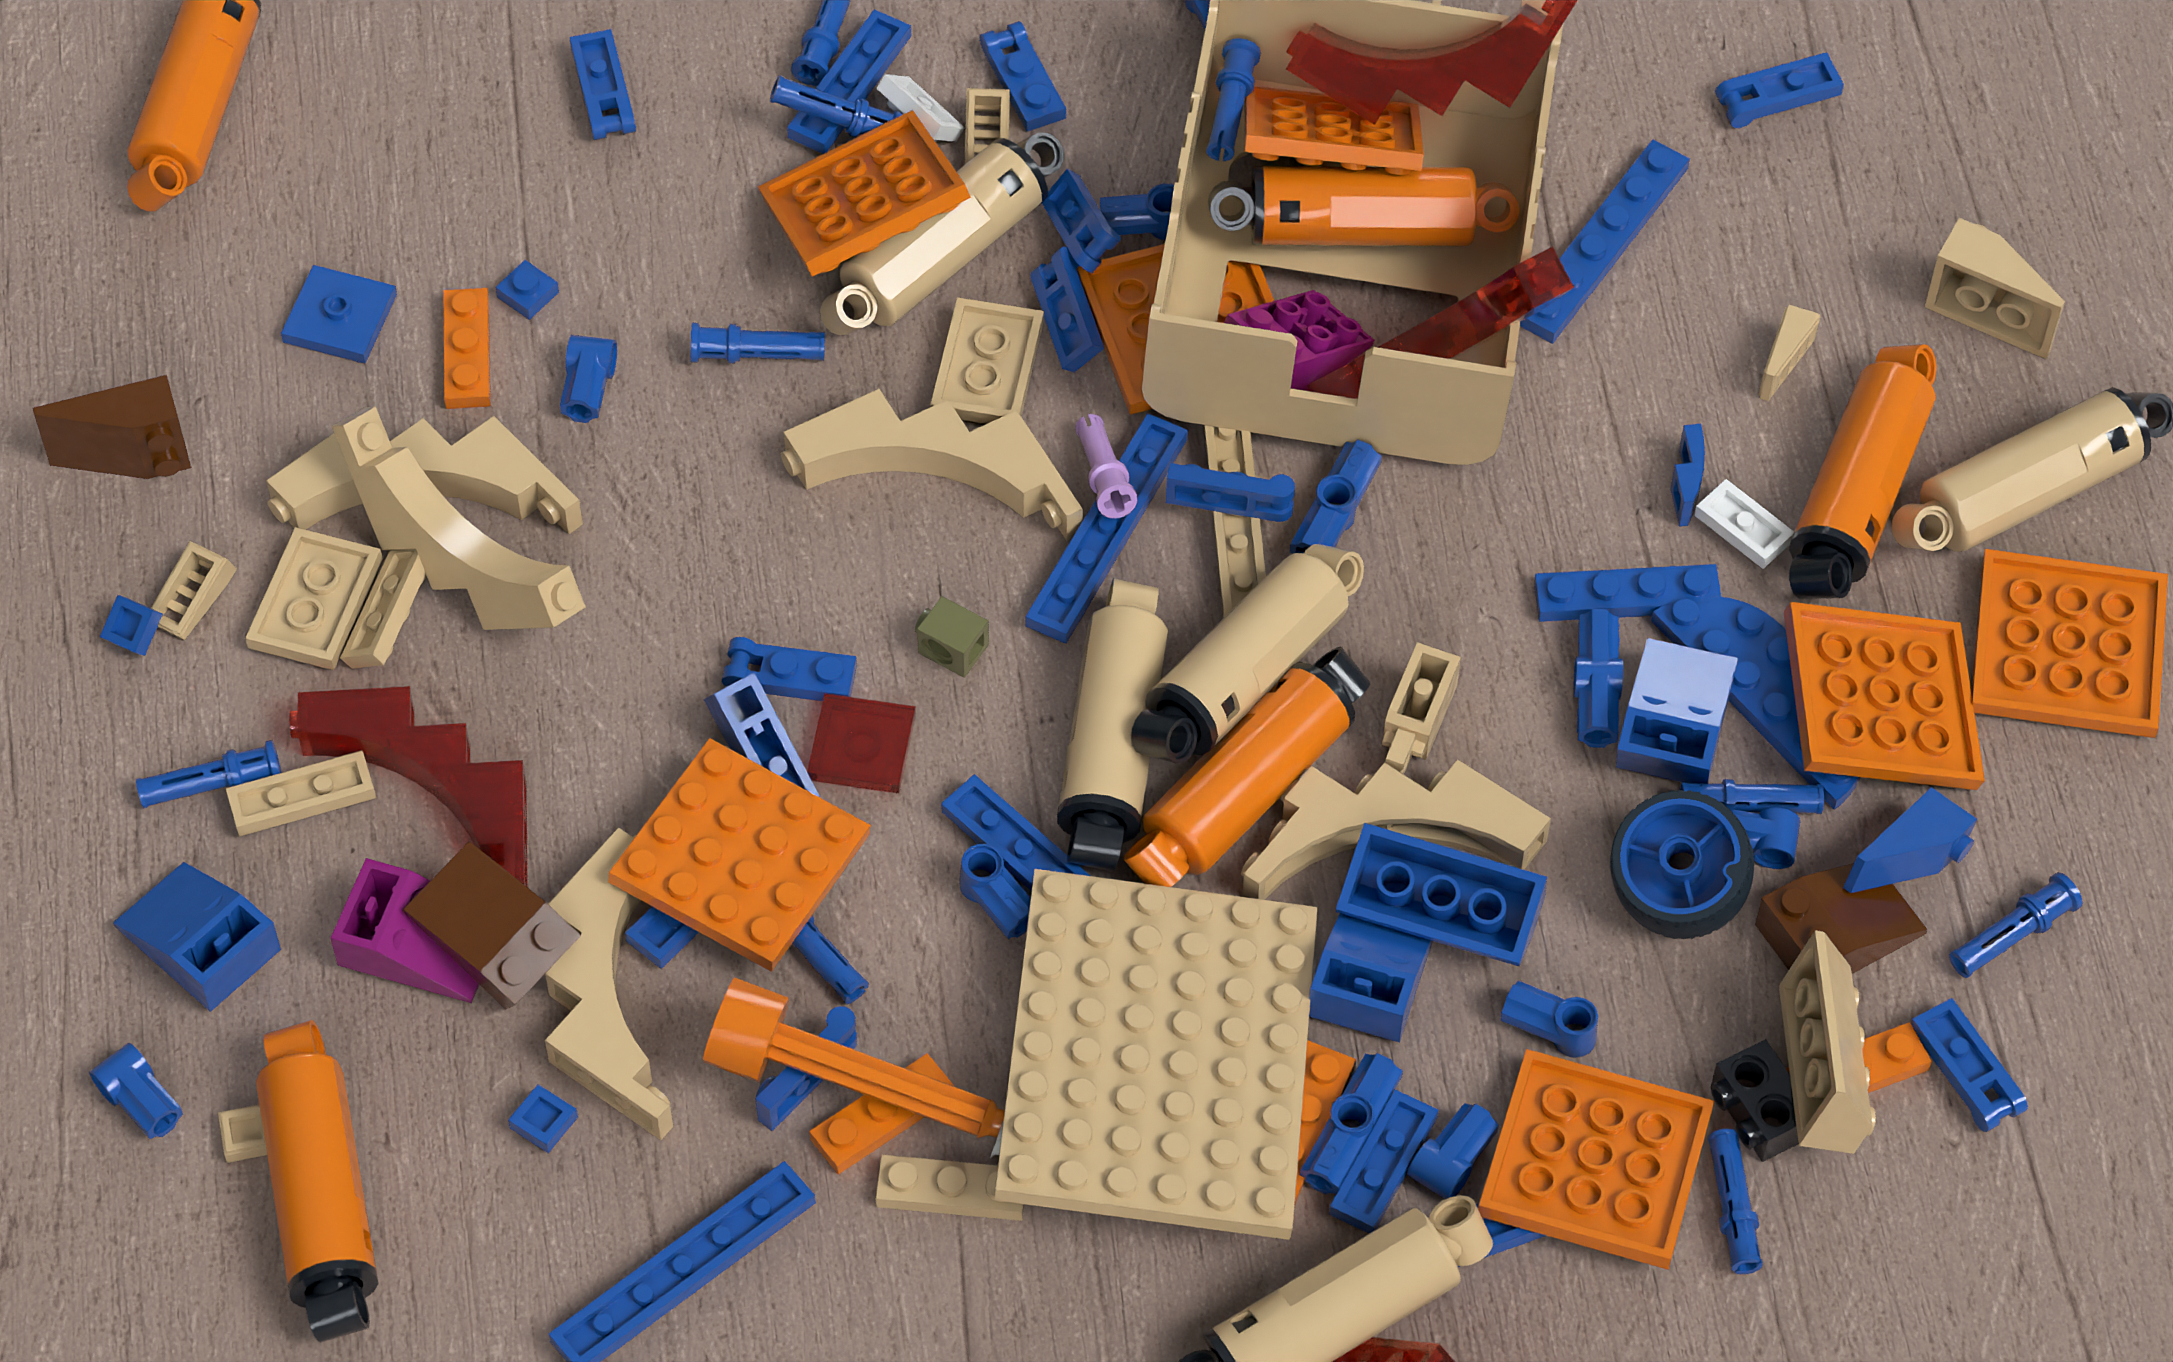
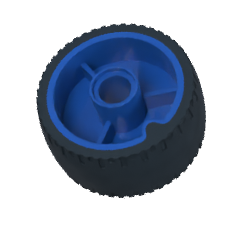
M1678 790L1669 791L1668 793L1662 792L1652 796L1650 799L1647 798L1626 815L1613 840L1610 855V871L1620 902L1640 925L1664 937L1693 939L1719 930L1738 914L1751 890L1754 875V857L1745 828L1728 807L1709 795H1702L1700 792ZM1678 853H1688L1694 858L1692 865L1683 870H1676L1668 863L1671 857Z

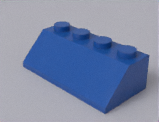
M1364 823L1336 906V912L1520 966L1533 937L1546 896L1547 876Z

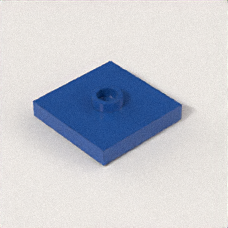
M313 265L281 332L283 343L366 364L397 296L396 286Z

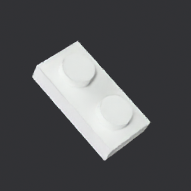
M885 74L877 86V89L889 99L887 105L893 111L905 114L913 110L935 142L938 140L957 142L965 127L910 77Z
M1727 479L1696 506L1694 516L1762 569L1790 545L1794 534L1793 530Z

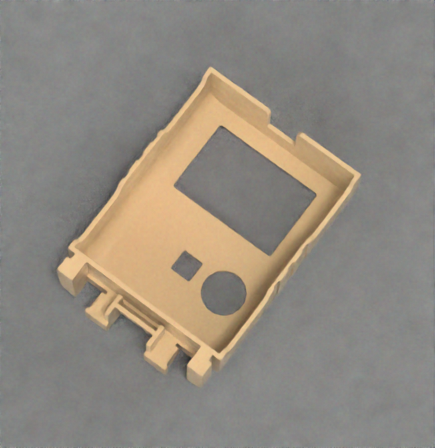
M1210 0L1194 92L1191 95L1183 147H1181L1177 178L1173 190L1170 219L1157 289L1149 317L1142 392L1144 399L1152 409L1166 417L1184 422L1240 431L1244 430L1252 433L1344 447L1346 442L1360 440L1372 445L1377 453L1446 464L1469 465L1479 463L1495 454L1500 446L1515 375L1518 335L1533 245L1532 238L1537 217V202L1542 181V167L1546 152L1545 141L1563 24L1554 23L1558 0H1521L1518 17L1441 5V0H1432V3L1415 0ZM1242 38L1255 43L1260 48V61L1254 66L1252 73L1255 80L1254 86L1418 104L1424 151L1422 167H1468L1474 171L1476 187L1490 182L1502 183L1510 189L1518 201L1520 211L1517 221L1511 228L1502 232H1492L1484 227H1476L1473 243L1469 246L1252 245L1251 225H1246L1242 229L1234 231L1222 229L1216 225L1211 217L1208 206L1209 194L1219 183L1229 181L1230 169L1238 159L1250 153L1245 152V100L1234 147V157L1229 161H1223L1224 148H1221L1219 161L1210 158L1206 153L1220 94L1216 85L1217 73L1224 66L1225 60L1222 56L1224 44L1228 40ZM1324 160L1321 165L1304 164L1309 167H1342L1340 165L1341 162ZM1230 195L1222 199L1219 210L1224 215L1232 216L1240 212L1243 203L1237 196ZM1502 197L1491 198L1485 204L1484 214L1489 217L1501 215L1506 208V200ZM1230 260L1457 296L1458 305L1450 359L1373 347L1367 350L1365 354L1358 399L1290 389L1298 341L1292 334L1217 322L1227 263Z

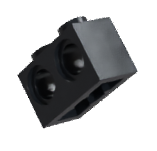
M1766 1039L1716 1063L1710 1086L1711 1094L1718 1107L1723 1111L1728 1110L1736 1122L1739 1138L1747 1149H1754L1760 1160L1764 1162L1799 1144L1790 1074ZM1748 1079L1757 1086L1753 1088L1744 1087L1737 1080ZM1768 1117L1775 1118L1783 1125L1771 1126L1764 1122L1763 1119Z

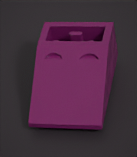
M1315 290L1228 314L1224 322L1226 324L1292 334L1298 341L1290 389L1309 392L1313 391L1373 346L1375 339L1361 329L1357 321L1346 317L1330 303V300L1325 295Z
M366 858L330 938L337 965L472 1003L479 984L402 911L430 880L411 870Z

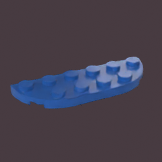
M1707 596L1706 603L1697 604L1691 599H1680L1674 605L1661 606L1654 610L1651 621L1673 644L1738 658L1728 701L1809 785L1822 784L1824 800L1834 810L1843 804L1854 791L1861 777L1804 771L1786 629L1759 608L1743 601L1721 596Z

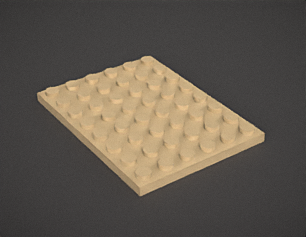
M1035 869L994 1200L1290 1240L1293 1230L1310 1011L1309 995L1312 985L1318 907Z

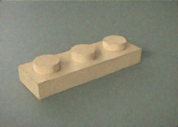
M416 549L389 551L340 657L351 669L384 665L391 655L393 644L403 622L409 616L410 607L418 589L426 578V572Z
M363 750L226 788L239 837L376 798Z
M891 1155L881 1156L876 1207L1019 1221L1023 1220L1024 1204L994 1200L998 1165Z

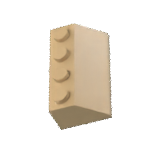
M1815 930L1779 985L1799 1146L1854 1154L1866 1136L1872 1134L1876 1120L1875 1110L1873 1107H1870L1868 1096L1870 1071L1868 1067L1864 1066L1862 1052L1864 1030L1859 1026L1857 1016L1859 992L1856 987H1853L1851 966L1825 932Z

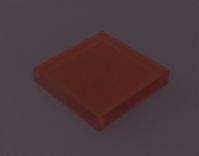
M825 693L807 770L810 779L815 782L899 794L916 718V706Z

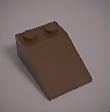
M167 375L33 408L50 466L142 479L171 476L179 471L191 468Z
M470 841L458 851L402 910L505 1009L516 1005L581 936L543 899Z
M1854 863L1801 876L1762 897L1755 926L1788 970L1816 930L1825 932L1851 966L1852 974L1927 933L1928 929L1893 884L1853 893L1844 889V884Z

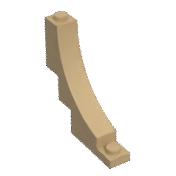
M877 389L784 431L785 451L781 452L783 464L790 476L797 475L806 490L850 475L886 471L917 472L945 477L977 488L1005 503L1023 518L1042 510L1050 527H1058L1066 541L1073 538L1083 521L1082 507L1017 410L969 432L949 400H945L900 421L881 390Z
M376 406L364 407L332 426L381 549H416L432 590L467 588L483 630L554 628L586 607L569 565H553L519 555L498 544L467 521L434 486L408 447L392 448Z
M495 416L488 419L452 446L424 418L390 441L392 448H409L421 469L445 497L479 502L502 510L520 520L536 509H539L542 516L550 524L553 525L557 522L568 534H571L583 525L579 499ZM335 433L266 480L271 498L267 503L271 512L281 523L288 521L294 528L306 530L319 521L340 511L363 504Z
M618 827L548 904L581 936L545 973L549 996L571 1010L547 1037L545 1044L549 1063L659 1140H662L673 1128L670 1101L660 1090L649 1086L652 1083L649 1059L634 1040L623 1018L616 996V970L622 938L631 915L640 899L608 882L609 871L636 837V835L630 836Z

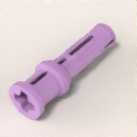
M1088 414L1092 425L1088 427L1083 416L1077 421L1075 428L1091 468L1088 475L1089 485L1093 492L1097 494L1096 503L1101 514L1109 518L1124 517L1137 504L1136 491L1128 483L1129 472L1126 466L1116 460L1104 428L1103 420L1098 415Z

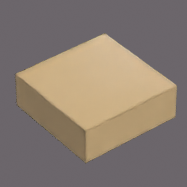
M259 1105L218 1113L224 1155L227 1163L267 1155Z

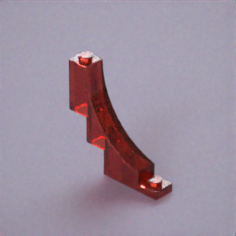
M1546 0L1541 10L1548 13L1547 16L1526 3L1509 18L1485 32L1456 43L1426 49H1393L1372 46L1345 38L1314 23L1307 34L1299 30L1288 47L1286 53L1291 55L1292 59L1286 70L1374 125L1397 89L1440 116H1443L1464 81H1467L1510 108L1578 0Z
M1552 246L1513 266L1469 296L1377 348L1453 360L1457 356L1493 339L1508 327L1547 308L1573 289L1574 286ZM1365 354L1338 370L1310 383L1307 386L1309 392L1358 399Z
M410 686L298 692V708L296 711H290L289 726L291 738H299L303 756L341 757L363 750L367 763L396 772L434 795L453 813L477 848L528 887L527 781L523 760L471 763V745L466 723L415 726V707Z

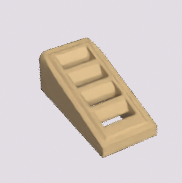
M967 88L965 164L974 158V153H980L989 146L974 144V139L996 140L1005 138L1009 140L1010 90ZM975 111L1000 112V117L975 116ZM974 125L1000 126V131L974 130Z
M1788 305V308H1785L1763 373L1758 394L1760 399L1769 401L1812 345L1821 318L1818 313Z
M189 541L151 606V609L163 613L158 628L185 641L228 585L237 568L228 559ZM201 567L210 570L206 577L197 573ZM190 581L201 585L197 592L186 587ZM179 595H183L191 599L192 602L187 607L175 600ZM168 609L183 615L179 623L164 616Z

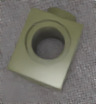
M941 596L932 610L927 608L922 612L915 626L918 653L964 678L989 646V620Z

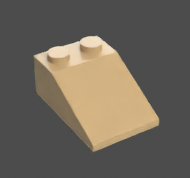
M1959 218L1937 256L1925 308L2047 359L2052 348L2065 301L2001 235L1988 230L1980 224H1973Z

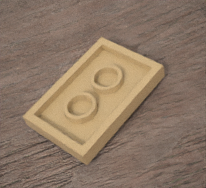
M957 297L930 407L949 400L961 420L985 424L1016 410L1022 416L1044 323V311Z
M295 527L245 638L247 647L334 670L382 562L381 549Z

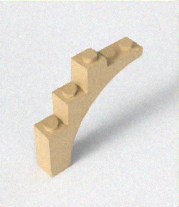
M1459 760L1453 764L1447 773L1440 771L1430 783L1428 790L1384 763L1374 776L1367 774L1361 780L1355 793L1311 766L1281 796V800L1284 802L1283 817L1272 831L1269 845L1261 854L1255 852L1246 861L1241 871V876L1244 877L1242 897L1265 900L1284 881L1309 865L1344 850L1356 848L1364 823L1438 845L1453 846L1488 857L1496 862L1525 870L1546 844L1551 818Z

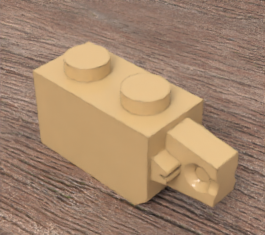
M1418 642L1389 707L1382 745L1390 748L1385 763L1403 775L1412 755L1427 759L1457 688L1461 660L1460 656Z

